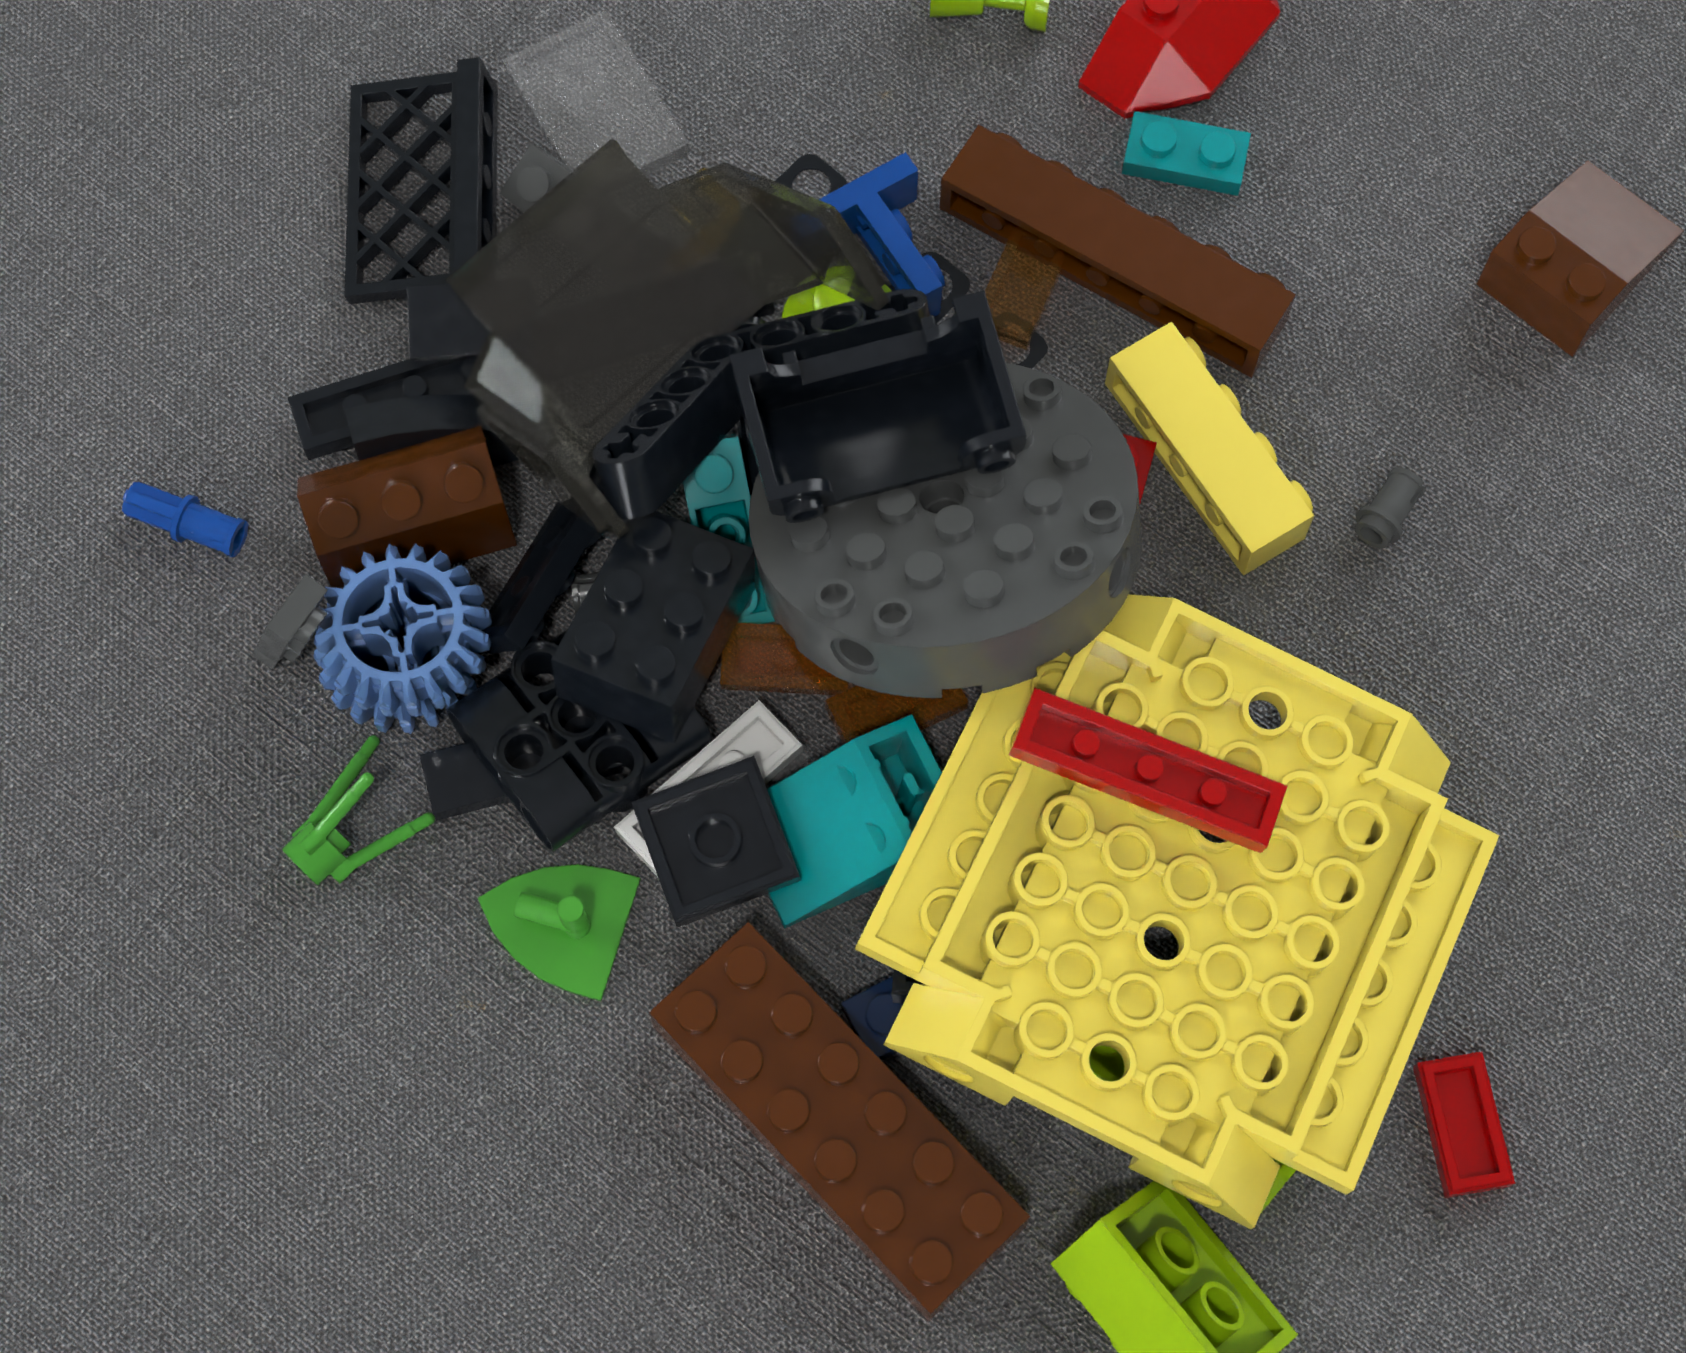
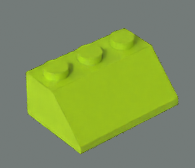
M1155 1181L1098 1220L1050 1263L1065 1282L1071 1295L1083 1304L1107 1334L1111 1344L1118 1353H1279L1298 1336L1296 1331L1183 1195Z

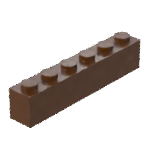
M978 125L941 178L939 209L1158 328L1172 322L1183 338L1191 337L1204 353L1251 378L1287 323L1296 294L1287 290L1277 278L1266 273H1256L1233 261L1230 255L1223 249L1211 244L1203 245L1179 232L1178 228L1169 220L1159 216L1151 217L1128 205L1113 190L1107 188L1099 189L1076 177L1064 164L1054 160L1046 161L1027 151L1016 139L1008 134L994 133Z

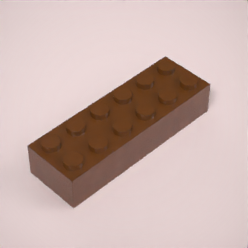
M749 922L649 1012L655 1030L928 1322L1026 1228L1031 1216Z

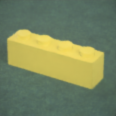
M1170 322L1110 357L1105 385L1143 438L1157 442L1154 453L1243 576L1305 539L1314 518L1312 513L1313 505L1309 495L1297 481H1289L1276 464V453L1269 440L1260 432L1253 433L1241 416V407L1236 396L1225 384H1217L1206 369V360L1202 350L1191 337L1183 338L1174 324Z

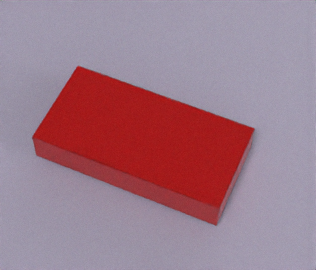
M1483 1052L1417 1062L1413 1066L1444 1198L1507 1188L1514 1185L1515 1179Z

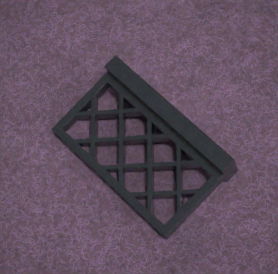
M480 57L457 60V72L351 85L344 297L350 304L407 298V286L496 281L498 87ZM452 92V105L435 122L419 110L433 95ZM392 100L399 108L376 129L367 121L368 103ZM413 117L427 130L405 152L390 139ZM450 128H451V135H449V134L447 133V131H448ZM440 139L451 148V157L433 175L419 164L418 161ZM384 146L398 160L377 181H374L366 174V163ZM412 169L427 182L405 204H402L389 191ZM449 180H450V188H449L448 186H446V184L449 182ZM365 185L370 188L366 193H365ZM440 192L450 200V210L431 228L416 214ZM383 199L398 212L374 235L364 226V216ZM411 222L426 235L402 258L388 247L387 244ZM448 234H449V242L445 239V237H446ZM364 238H365L366 240H368V242H367L365 245H364ZM439 245L449 253V273L423 276L415 268ZM380 251L396 264L381 281L363 283V269Z

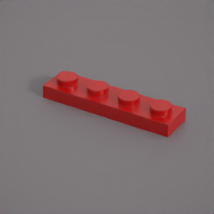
M1034 688L1009 752L1011 757L1260 854L1268 847L1287 789V785L1037 688Z

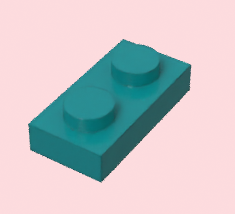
M1134 111L1122 174L1238 196L1251 133Z

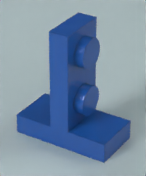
M906 152L803 208V238L815 255L857 234L895 290L915 289L923 292L927 296L930 316L933 315L935 317L940 314L942 288L945 286L944 276L940 267L930 255L927 254L922 257L912 242L913 235L910 226L899 211V209L917 200L919 170Z

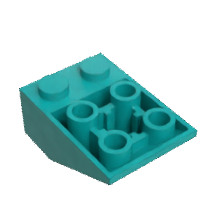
M912 714L852 739L767 789L801 878L799 882L768 893L784 929L887 884L942 774Z

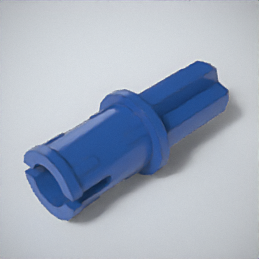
M134 482L129 490L125 491L123 496L122 512L127 517L169 532L172 540L178 543L188 539L221 551L230 557H235L245 543L248 533L247 521L200 504L197 496L188 494L182 498L142 482Z

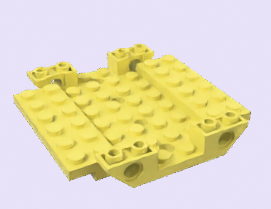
M1128 594L1124 604L1113 620L1093 641L1077 654L1070 657L1064 652L1060 656L1036 667L1037 676L1010 687L981 693L855 950L925 984L913 983L883 1044L884 1046L1004 1106L1013 1097H1016L1132 1155L1133 1157L1128 1166L1129 1169L1249 1229H1253L1280 1169V1165L1275 1160L1345 1195L1354 1191L1500 835L1444 808L1448 798L1438 794L1451 762L1412 713L1176 598ZM1034 688L1287 785L1268 847L1260 854L1230 841L1222 843L1211 842L1203 837L1199 829L1009 756L1014 738ZM1263 700L1274 705L1280 714V727L1264 729L1256 725L1250 717L1249 704L1253 701ZM1152 927H1163L1172 932L1178 942L1177 956L1170 960H1161L1152 956L1144 943L1146 930ZM1109 1046L1119 1052L1125 1066L1121 1079L1117 1081H1104L1093 1073L1089 1064V1056L1093 1048Z

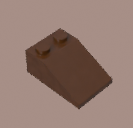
M1587 160L1534 205L1491 251L1476 285L1573 357L1681 237L1684 230Z

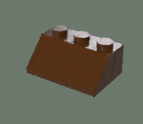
M481 426L298 478L297 498L317 558L331 587L343 589L344 582L340 576L341 567L350 568L356 574L365 569L361 560L363 552L371 554L376 563L386 560L385 552L389 544L397 547L401 558H407L415 543L423 547L427 561L441 550L442 553L448 556L451 564L517 546Z

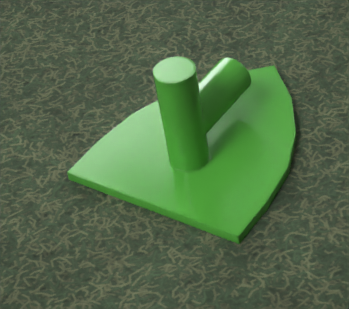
M579 864L544 867L510 878L478 897V900L492 932L515 961L546 983L567 992L602 1002L641 878L611 869Z

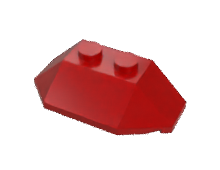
M1126 0L1119 8L1081 76L1078 88L1124 119L1132 118L1134 111L1169 109L1210 99L1279 19L1280 9L1277 0Z

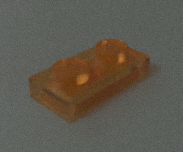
M737 623L722 651L720 677L722 690L849 696L850 682L832 675L801 654L796 649L794 639L784 630L782 625Z

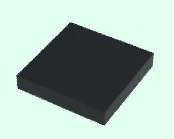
M755 756L631 802L677 927L801 881Z

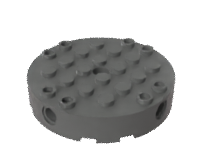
M1006 363L1027 435L1024 449L1015 455L1016 463L1007 469L990 474H981L975 468L824 507L825 511L819 517L799 523H789L786 521L785 516L773 515L770 512L761 477L758 473L750 499V537L767 605L776 624L780 623L784 630L794 639L796 649L801 654L832 675L863 688L905 697L942 698L943 689H959L981 685L982 693H987L1036 677V667L1060 656L1064 652L1070 657L1074 656L1093 641L1113 620L1134 584L1140 565L1142 537L1138 478L1133 455L1127 440L1117 424L1102 407L1072 385L1052 375L1028 367Z

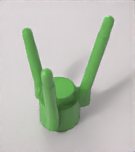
M376 735L368 737L310 817L292 834L293 838L282 848L283 852L318 886L329 875L341 884L356 868L414 836L417 832L430 826L435 821L433 813H425L348 857L343 855V852L352 844L335 827L374 781L373 774L366 772L349 788L378 747L380 739Z

